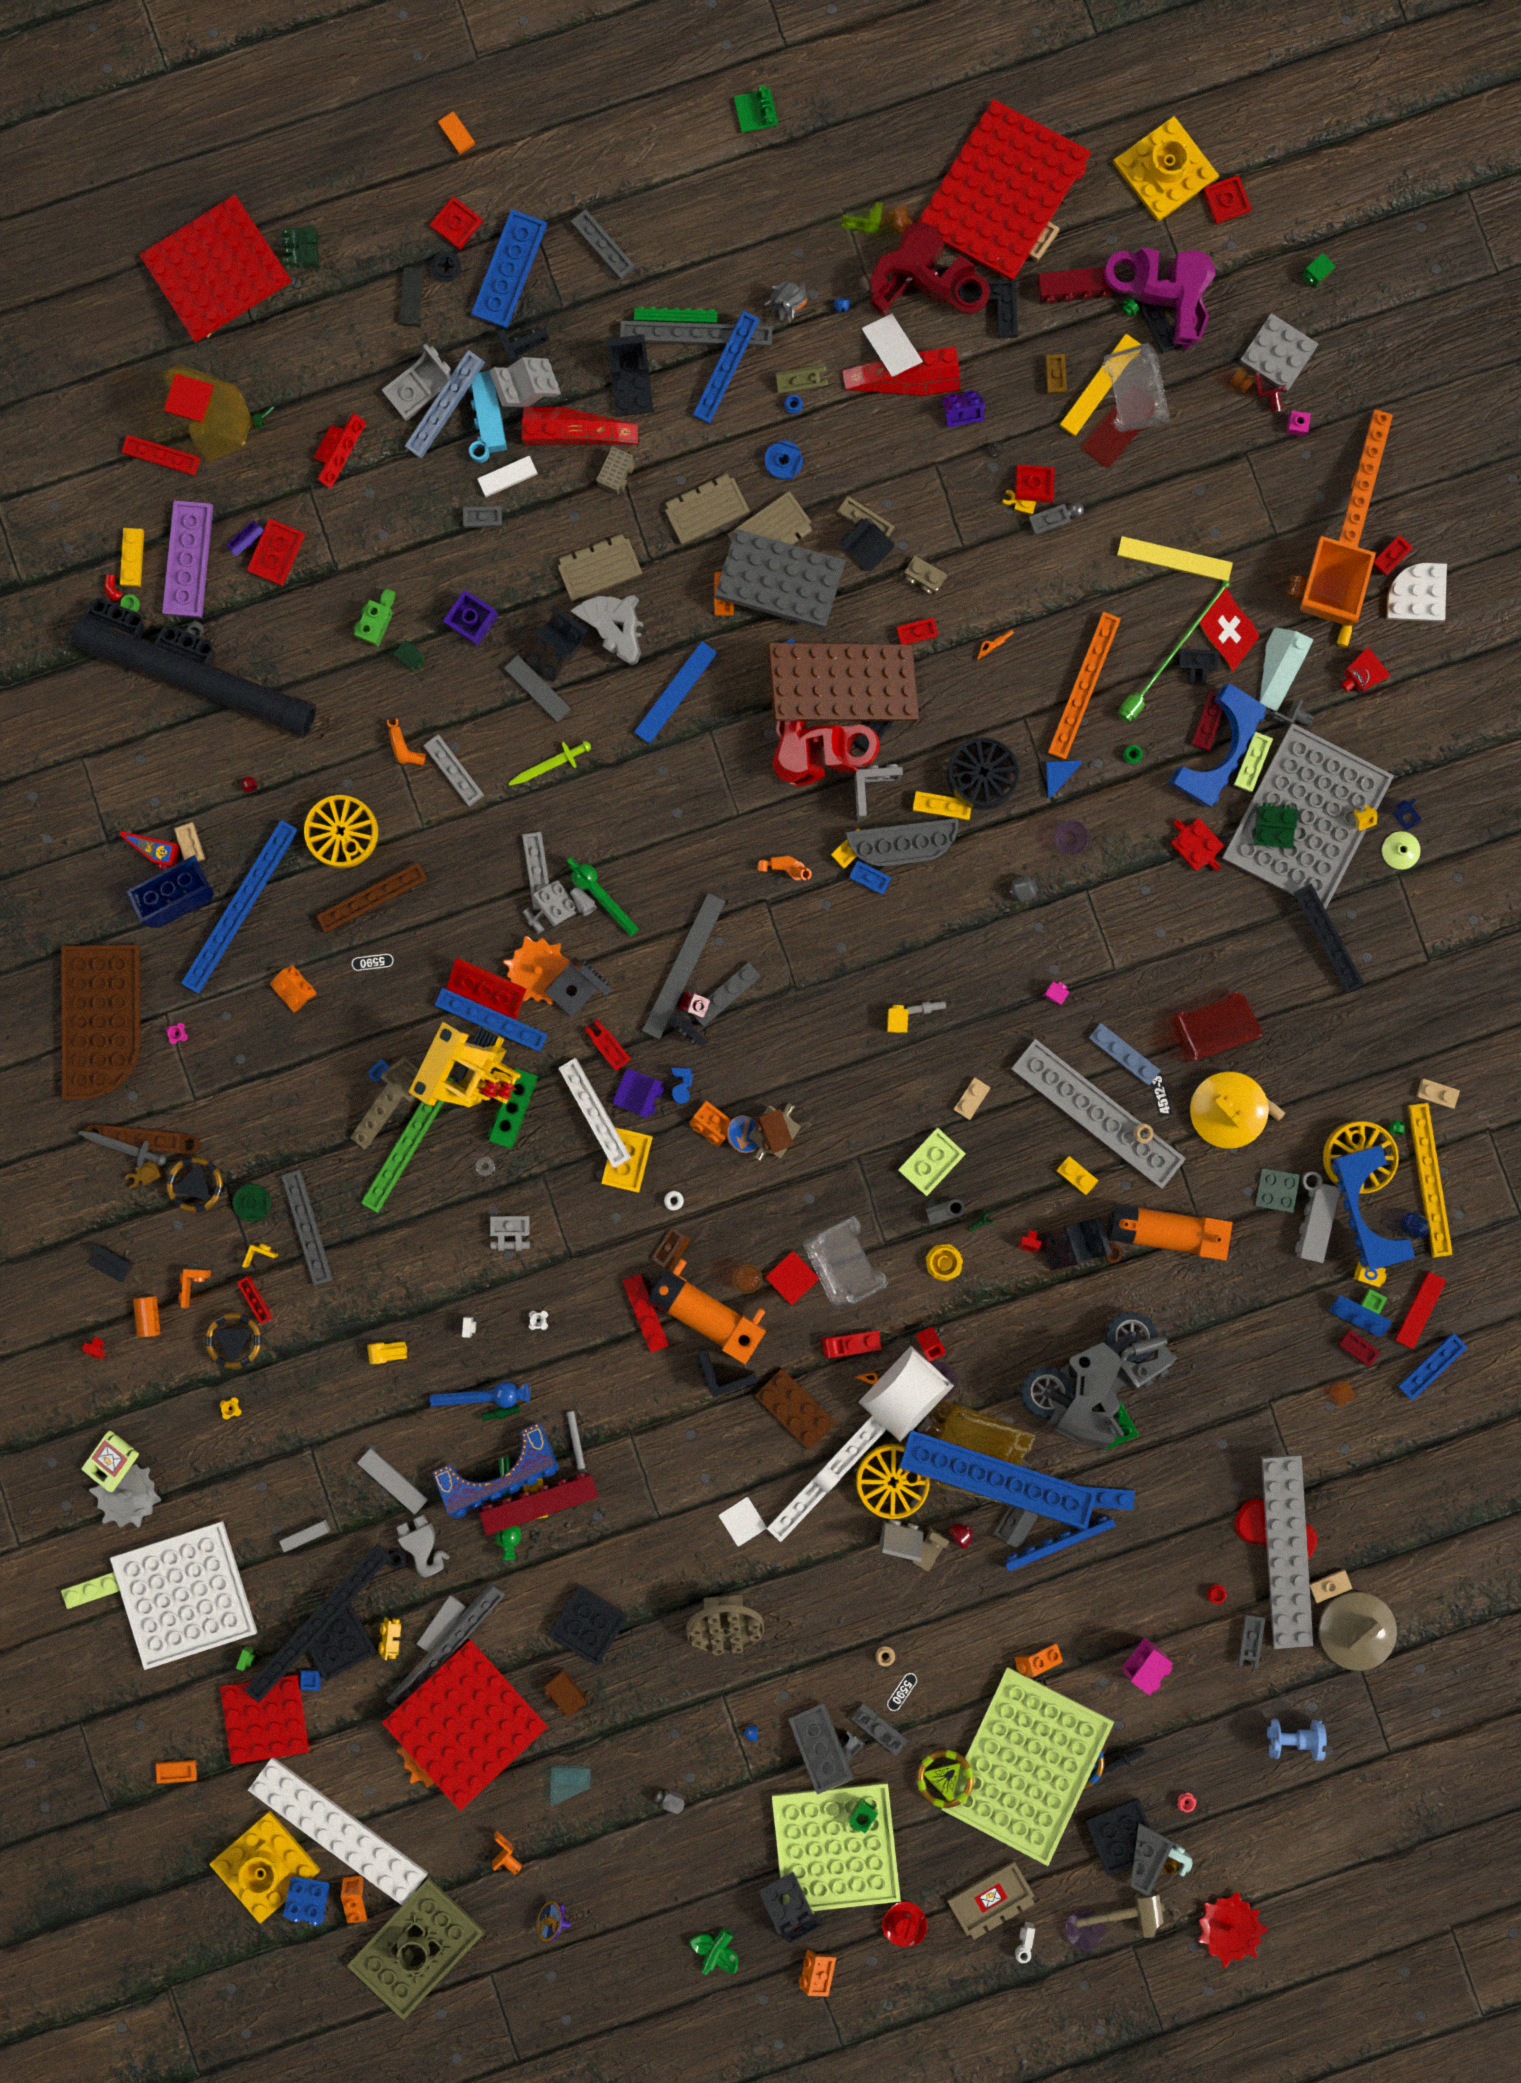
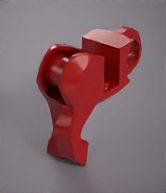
M777 721L776 732L781 740L775 751L772 765L780 780L798 787L808 786L825 776L822 748H824L826 766L842 773L857 772L858 769L856 767H865L876 759L880 742L875 731L865 725L848 727L835 724L806 729L805 721ZM861 735H866L869 740L867 752L861 757H854L851 750L853 741Z

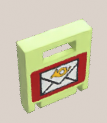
M108 1431L84 1464L82 1470L104 1489L113 1492L139 1453L135 1450L132 1451L134 1448L112 1431ZM100 1469L108 1477L104 1480L95 1472H98Z

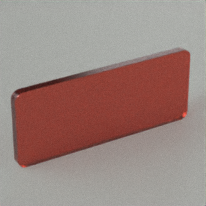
M1133 385L1087 440L1083 449L1103 466L1109 468L1158 410L1159 403L1139 386Z

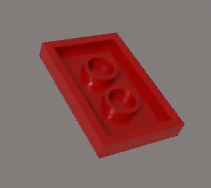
M269 518L247 571L283 587L304 540L305 533Z

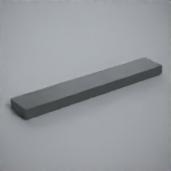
M297 1170L281 1175L313 1285L316 1286L332 1281L333 1277L302 1172Z

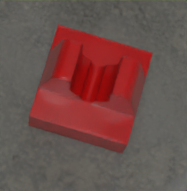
M1029 1230L1027 1237L1023 1236L1020 1239L1018 1249L1037 1253L1041 1246V1241L1036 1240L1037 1232Z
M97 1337L93 1339L91 1345L85 1343L82 1348L84 1354L103 1361L106 1354L102 1350L103 1340Z

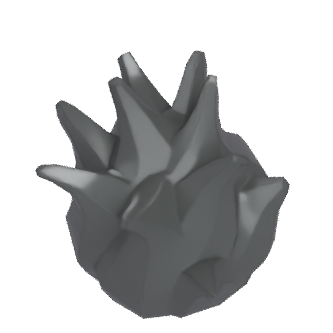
M780 281L775 286H771L774 291L770 295V300L765 303V305L773 304L771 317L779 310L778 319L780 321H783L785 314L788 323L794 319V313L801 310L807 303L804 282L801 283L800 287L787 281Z

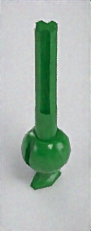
M573 856L565 861L573 871L571 880L574 886L581 890L588 889L630 937L634 935L639 928L596 882L598 876L595 868L590 864L584 863L580 865L577 861L574 862Z
M499 1458L500 1477L511 1470L510 1458ZM512 1494L502 1495L501 1499L512 1497ZM517 1525L495 1533L496 1543L503 1547L504 1554L502 1560L516 1559L514 1546L518 1545L521 1540V1531Z

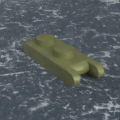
M821 364L776 372L778 393L827 385L828 379H820L819 373L827 370L826 365Z

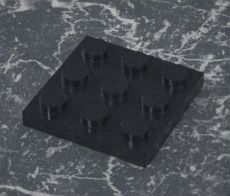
M580 1584L548 1635L598 1666L629 1615Z
M351 1602L308 1648L325 1681L332 1679L378 1651Z
M1138 1797L1084 1819L1107 1876L1133 1866L1138 1824L1141 1823L1151 1829Z

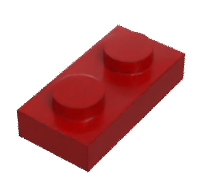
M1399 535L1374 560L1373 565L1386 576L1413 547Z
M934 617L896 628L900 645H910L938 637Z

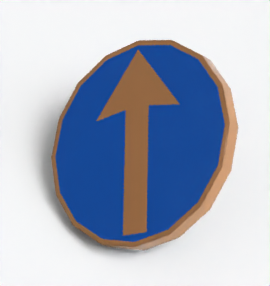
M742 1115L733 1118L729 1122L727 1138L733 1149L740 1153H750L758 1148L757 1144L748 1138L755 1127V1120Z

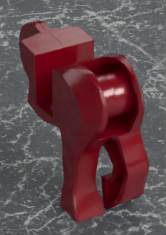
M917 222L903 230L898 249L879 257L870 278L869 288L871 297L869 298V305L884 317L888 309L892 307L908 285L912 283L934 301L940 304L944 302L953 306L956 311L962 314L972 315L985 308L989 300L990 288L984 277L975 273L974 264L961 255L956 258L941 278H939L938 273L932 268L941 259L945 242L933 226L928 223ZM889 273H894L893 277L889 282L886 279V276ZM966 283L976 285L981 291L980 299L973 303L964 302L959 297V287Z

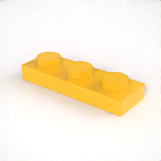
M123 528L121 586L141 587L143 529Z
M916 791L912 811L969 821L971 808L965 806L956 798Z

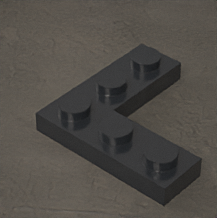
M1016 279L1013 282L1010 280H986L990 288L988 302L997 301L998 339L1017 338ZM966 283L959 287V297L964 302H976L981 297V291L976 285Z

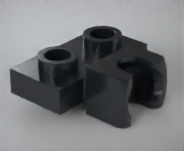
M678 1010L669 1018L668 1022L693 1045L697 1042L703 1047L707 1043L692 1028L693 1024Z

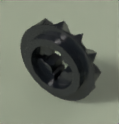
M440 252L432 260V273L437 280H442L444 283L446 281H453L456 277H459V273L462 270L461 261L452 252ZM448 260L449 266L452 268L448 269L445 273L442 266H445Z

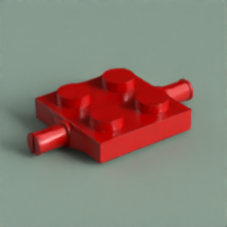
M1179 818L1172 823L1180 832L1170 845L1195 872L1206 864H1209L1215 872L1222 867L1214 858L1224 845L1200 818L1188 826H1185Z

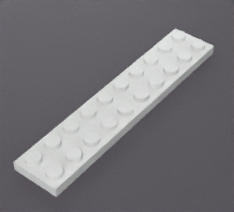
M275 1758L270 1759L248 1789L250 1793L402 1906L414 1894L428 1874L427 1871Z

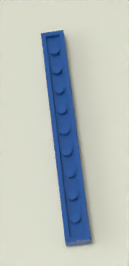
M283 820L279 822L181 984L198 994L201 992L297 835L298 829Z

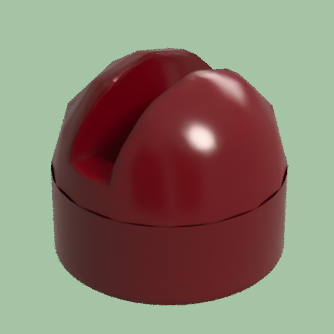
M246 776L241 780L243 792H251L258 787L255 779L250 776Z

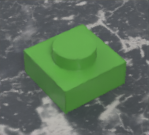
M1368 1289L1360 1305L1380 1314L1387 1297Z
M246 1646L242 1650L236 1669L244 1671L247 1666H251L255 1655H252L254 1648Z

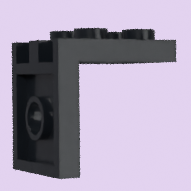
M574 957L546 987L544 992L573 1017L598 989L606 996L610 993L611 989L607 987L609 982L599 973L593 974L596 970L585 960L580 962ZM569 985L576 987V991L572 995L566 993V988Z
M707 1348L699 1349V1355H696V1360L699 1368L703 1367L705 1373H703L702 1378L705 1386L710 1387L713 1397L757 1383V1376L754 1371L718 1384Z
M794 1872L759 1890L778 1934L789 1943L794 1942L824 1924L822 1918L811 1909ZM783 1895H789L790 1897L789 1903L786 1905H781L780 1903Z

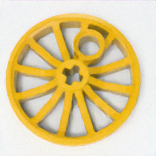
M335 795L321 800L311 809L305 821L304 836L309 850L319 861L334 868H349L362 863L373 852L378 840V824L373 812L362 801L351 796ZM343 800L345 803L340 820L335 801ZM329 803L335 822L321 810L322 807ZM350 803L358 804L360 807L347 820ZM365 811L369 820L352 825L362 812ZM316 813H319L332 827L313 823L312 820ZM369 825L372 827L371 836L353 832ZM311 827L330 831L310 837ZM340 828L344 829V831H343V832H344V835H343V836H341V835L339 834V833H340V831H339ZM351 837L367 839L370 842L364 850L361 848L360 843ZM330 838L318 852L313 847L314 842ZM335 843L331 861L323 858L322 855ZM350 843H355L356 850L353 853L347 851V846ZM341 844L342 850L346 855V862H337Z
M1352 1121L1341 1125L1329 1136L1324 1147L1323 1163L1327 1175L1337 1185L1339 1179L1332 1170L1331 1159L1341 1155H1331L1333 1144L1342 1148L1347 1153H1352L1371 1147L1378 1134L1381 1133L1386 1141L1379 1145H1382V1148L1389 1145L1391 1150V1156H1385L1386 1160H1391L1389 1171L1383 1167L1377 1168L1378 1171L1385 1174L1384 1179L1378 1182L1372 1172L1369 1178L1373 1187L1364 1189L1363 1183L1359 1194H1367L1383 1188L1393 1178L1398 1166V1149L1392 1136L1379 1125L1367 1121ZM1358 1126V1130H1349V1128ZM1365 1126H1368L1373 1128L1374 1130L1370 1138L1368 1139L1367 1143L1364 1145L1366 1140ZM1343 1132L1345 1133V1142L1348 1146L1337 1140L1338 1136ZM1355 1133L1360 1138L1357 1144H1354L1352 1141V1135Z
M899 1444L879 1446L863 1458L857 1470L856 1487L859 1497L871 1512L880 1517L888 1519L907 1517L922 1506L928 1495L929 1478L925 1477L924 1480H921V1476L917 1475L916 1480L908 1481L906 1477L910 1472L903 1471L899 1467L896 1470V1451L904 1452L906 1446ZM891 1450V1471H889L880 1453ZM874 1456H877L886 1474L872 1467L868 1462ZM866 1468L881 1478L863 1479L862 1474ZM890 1477H894L895 1480L898 1479L893 1486L891 1483H888L891 1480ZM862 1484H881L878 1488L863 1494ZM904 1485L925 1486L922 1495H919ZM900 1489L918 1499V1502L910 1508ZM884 1490L877 1505L873 1507L867 1499ZM895 1492H897L906 1511L895 1513ZM890 1493V1513L882 1512L880 1508Z

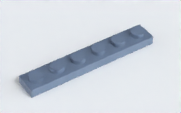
M467 351L405 447L420 458L424 456L485 364V361L471 351Z

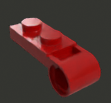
M879 1330L822 1338L824 1358L882 1350Z

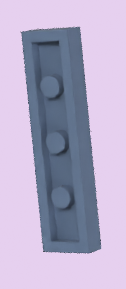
M1101 1023L1088 1037L1089 1040L1148 1086L1161 1071Z

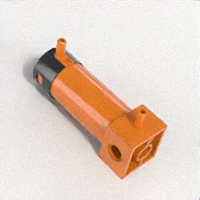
M1113 1203L1108 1219L1107 1239L1108 1241L1191 1253L1197 1256L1227 1261L1233 1222Z
M680 1259L673 1271L667 1269L663 1276L659 1277L651 1290L652 1294L647 1302L723 1347L722 1350L746 1365L766 1332V1328L758 1324L765 1311L758 1308L752 1319L744 1314L742 1316L679 1276L686 1265V1262ZM747 1335L750 1340L747 1343H741L739 1337Z

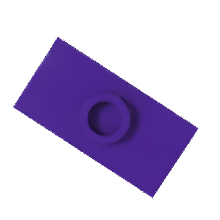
M253 520L226 546L237 556L246 547L251 546L264 530Z

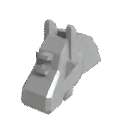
M635 595L628 596L623 600L614 597L597 596L582 602V604L571 610L576 616L598 630L600 636L605 639L603 647L613 654L617 651L616 655L630 665L638 663L641 651L637 637H641L642 634L637 633L636 629L638 626L643 627L644 624L637 619L635 607L639 599ZM617 625L623 626V631Z

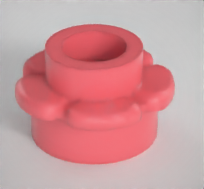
M1191 1793L1181 1794L1177 1799V1806L1181 1811L1191 1812L1194 1810L1196 1799L1193 1798Z

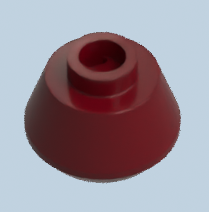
M963 1523L950 1527L949 1532L961 1549H966L973 1540V1530L968 1524L964 1525Z

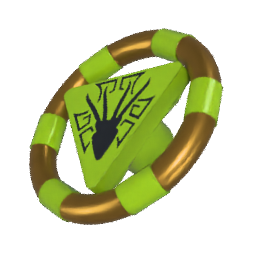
M937 1750L928 1754L922 1760L917 1771V1784L922 1796L933 1806L952 1808L960 1805L969 1797L973 1788L974 1776L969 1763L963 1756L951 1750ZM940 1757L950 1758L959 1762L925 1771L935 1759ZM960 1766H962L966 1776V1786L964 1791L952 1800ZM924 1775L949 1801L934 1798L928 1792Z

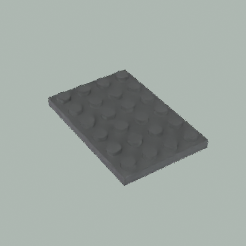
M736 529L717 586L715 598L825 630L846 560Z

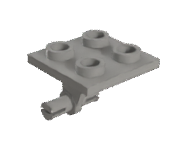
M557 880L531 895L541 909L536 916L533 915L529 908L522 913L529 921L528 924L533 926L536 932L540 934L545 930L538 921L542 916L546 915L552 925L556 926L579 911L575 902Z

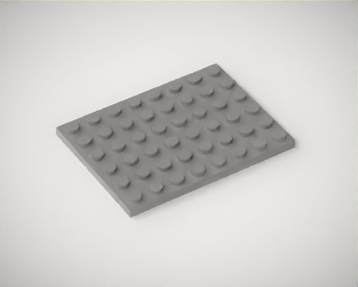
M1290 724L1222 859L1295 896L1294 891L1312 883L1326 910L1367 828L1361 831L1357 829L1354 810L1358 809L1361 813L1364 811L1365 805L1377 810L1394 775L1295 724ZM1263 803H1274V807L1282 808V805H1293V809H1298L1293 849L1253 846L1257 807L1263 806Z

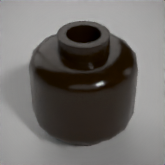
M927 1414L917 1425V1432L939 1439L945 1432V1422L937 1414Z

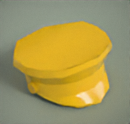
M950 1244L936 1245L929 1251L926 1256V1266L931 1276L938 1280L948 1281L960 1275L963 1260L955 1247Z

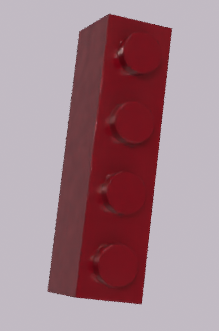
M1105 267L1039 273L1037 278L1039 303L1052 304L1059 300L1071 302L1077 298L1089 300L1096 296L1108 298L1114 295L1115 291L1108 286L1105 280Z

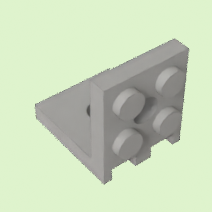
M897 764L886 765V768L867 766V769L855 772L857 821H865L867 816L865 783L900 781L903 776L902 767H898Z

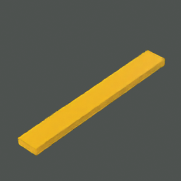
M1429 1104L1408 1105L1432 1257L1453 1255Z

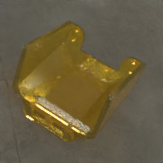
M181 364L162 372L170 386L172 385L175 373L214 385L203 423L193 421L189 425V433L194 443L209 461L244 447L253 420L237 386Z

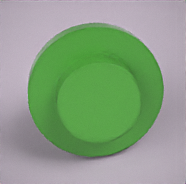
M126 595L121 599L120 606L137 612L140 602L134 595Z

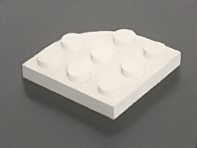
M1421 563L1408 567L1394 579L1388 591L1386 620L1444 622L1447 564Z

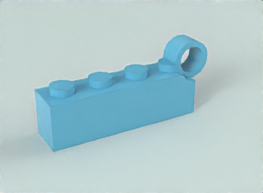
M490 371L478 373L469 386V392L473 393L474 399L471 400L472 409L477 412V418H474L476 430L480 429L481 435L477 437L478 441L471 444L469 453L471 458L477 463L485 462L489 458V452L507 450L498 395ZM478 447L485 449V453L481 457L473 454L474 450Z

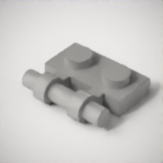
M530 1216L490 1217V1236H498V1242H491V1249H498L499 1251H505V1249H516V1251L530 1249V1241H522V1236L530 1235ZM505 1236H515L516 1241H505Z

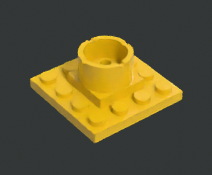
M1175 116L1113 161L1115 167L1157 222L1219 177L1218 173Z
M271 1811L266 1813L209 1864L259 1923H262L286 1902L292 1877L312 1879L321 1870Z

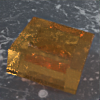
M1344 1380L1329 1388L1338 1406L1356 1398L1348 1380Z

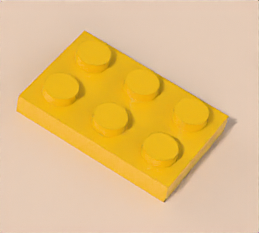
M615 1128L631 1159L616 1168H613L609 1159H607L601 1184L639 1193L653 1136Z

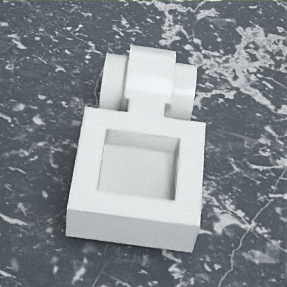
M1025 1921L1024 1928L1021 1927L1020 1940H1022L1023 1944L1015 1950L1016 1959L1020 1963H1027L1031 1959L1030 1950L1032 1949L1035 1927L1032 1922Z

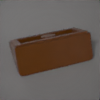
M671 1227L651 1259L663 1268L671 1271L691 1239L674 1227Z

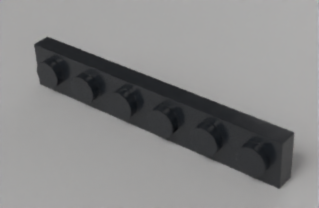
M1312 883L1294 891L1293 893L1346 993L1365 985Z

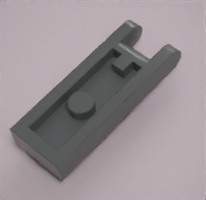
M1244 1614L1238 1667H1243V1661L1249 1660L1253 1661V1669L1258 1670L1265 1617Z

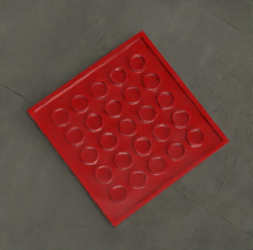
M236 195L231 196L139 254L195 343L292 282Z
M471 1639L382 1721V1724L459 1811L473 1800L548 1727Z

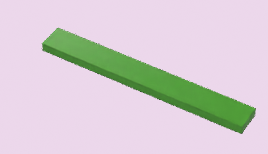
M448 1076L446 1081L453 1082L454 1079ZM437 1099L434 1106L421 1101L361 1204L377 1213L380 1211L444 1101Z

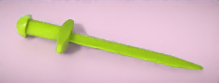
M583 741V744L570 750L565 742H562L565 752L520 773L509 782V785L526 782L566 761H570L572 766L576 768L574 756L585 751L589 752L591 749L590 743Z

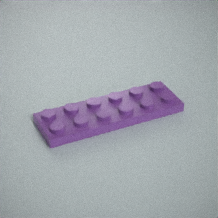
M174 501L162 611L164 615L202 618L213 515L212 504Z

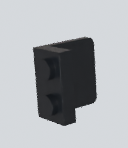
M861 518L854 525L856 529L842 537V543L839 546L844 551H848L867 571H872L892 551L895 544L870 518Z

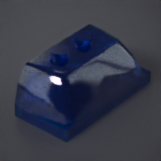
M195 855L126 891L140 922L151 928H161L209 903L213 898V890Z

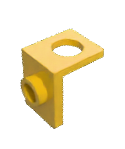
M260 1243L259 1246L255 1244L250 1245L242 1267H249L255 1251L272 1258L277 1257L278 1253L271 1251V1247Z

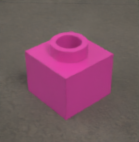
M1292 411L1288 417L1286 434L1305 437L1308 433L1311 414Z
M1053 981L1043 996L1060 1006L1069 994V991L1066 990L1067 986L1059 981L1055 983Z

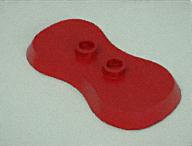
M1248 1500L1240 1508L1236 1516L1235 1531L1243 1541L1267 1547L1264 1500ZM1306 1523L1309 1560L1317 1546V1534Z

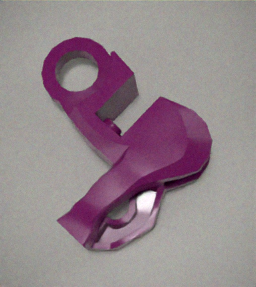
M1142 247L1136 253L1118 251L1113 254L1107 261L1104 269V277L1108 286L1115 292L1133 295L1131 298L1133 300L1151 305L1175 307L1177 310L1173 343L1182 344L1184 352L1194 346L1201 339L1209 318L1202 301V295L1216 275L1215 266L1211 258L1204 252L1197 250L1178 253L1168 267L1167 280L1157 281L1159 251ZM1119 263L1128 264L1134 271V280L1127 283L1119 281L1114 275V266Z

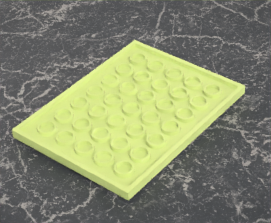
M1007 1667L965 1758L974 1776L972 1791L969 1797L960 1805L952 1808H942V1810L1048 1866L1114 1721ZM962 1766L958 1774L952 1800L957 1798L966 1786V1776Z

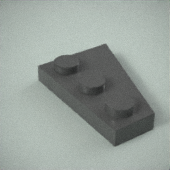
M1141 1823L1138 1824L1131 1887L1149 1896L1174 1845V1841Z

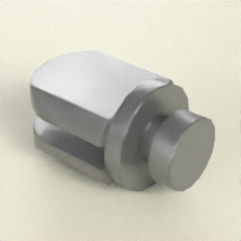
M665 1790L663 1794L662 1791H657L654 1801L659 1802V1807L673 1814H679L683 1810L684 1800L680 1794L670 1790Z

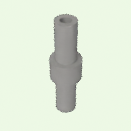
M929 1001L923 1002L922 1005L907 1007L908 1014L921 1012L927 1014L933 1010L946 1009V1002L930 1003Z

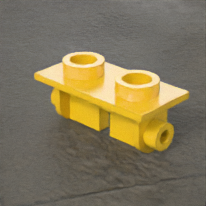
M384 1617V1623H381L380 1633L382 1635V1642L379 1643L378 1652L384 1660H387V1655L389 1659H396V1655H398L399 1640H393V1637H400L401 1623L398 1618H393L391 1622L387 1617Z

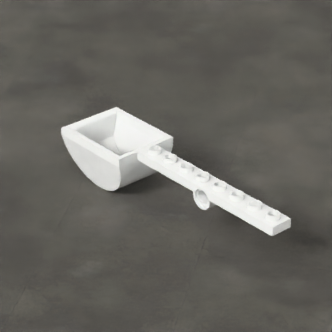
M910 1346L859 1400V1403L872 1416L767 1529L782 1542L886 1429L902 1442L910 1431L922 1421L954 1385L914 1347Z

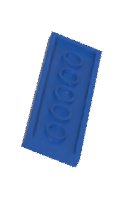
M511 209L472 310V317L508 329L547 228V222Z

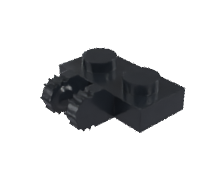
M1179 650V669L1189 670L1190 685H1194L1195 670H1201L1200 683L1201 685H1206L1207 671L1218 670L1219 651Z

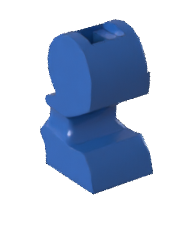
M672 1068V1073L675 1077L683 1078V1083L673 1088L672 1096L677 1103L684 1104L690 1098L687 1088L691 1087L694 1076L691 1073V1069Z

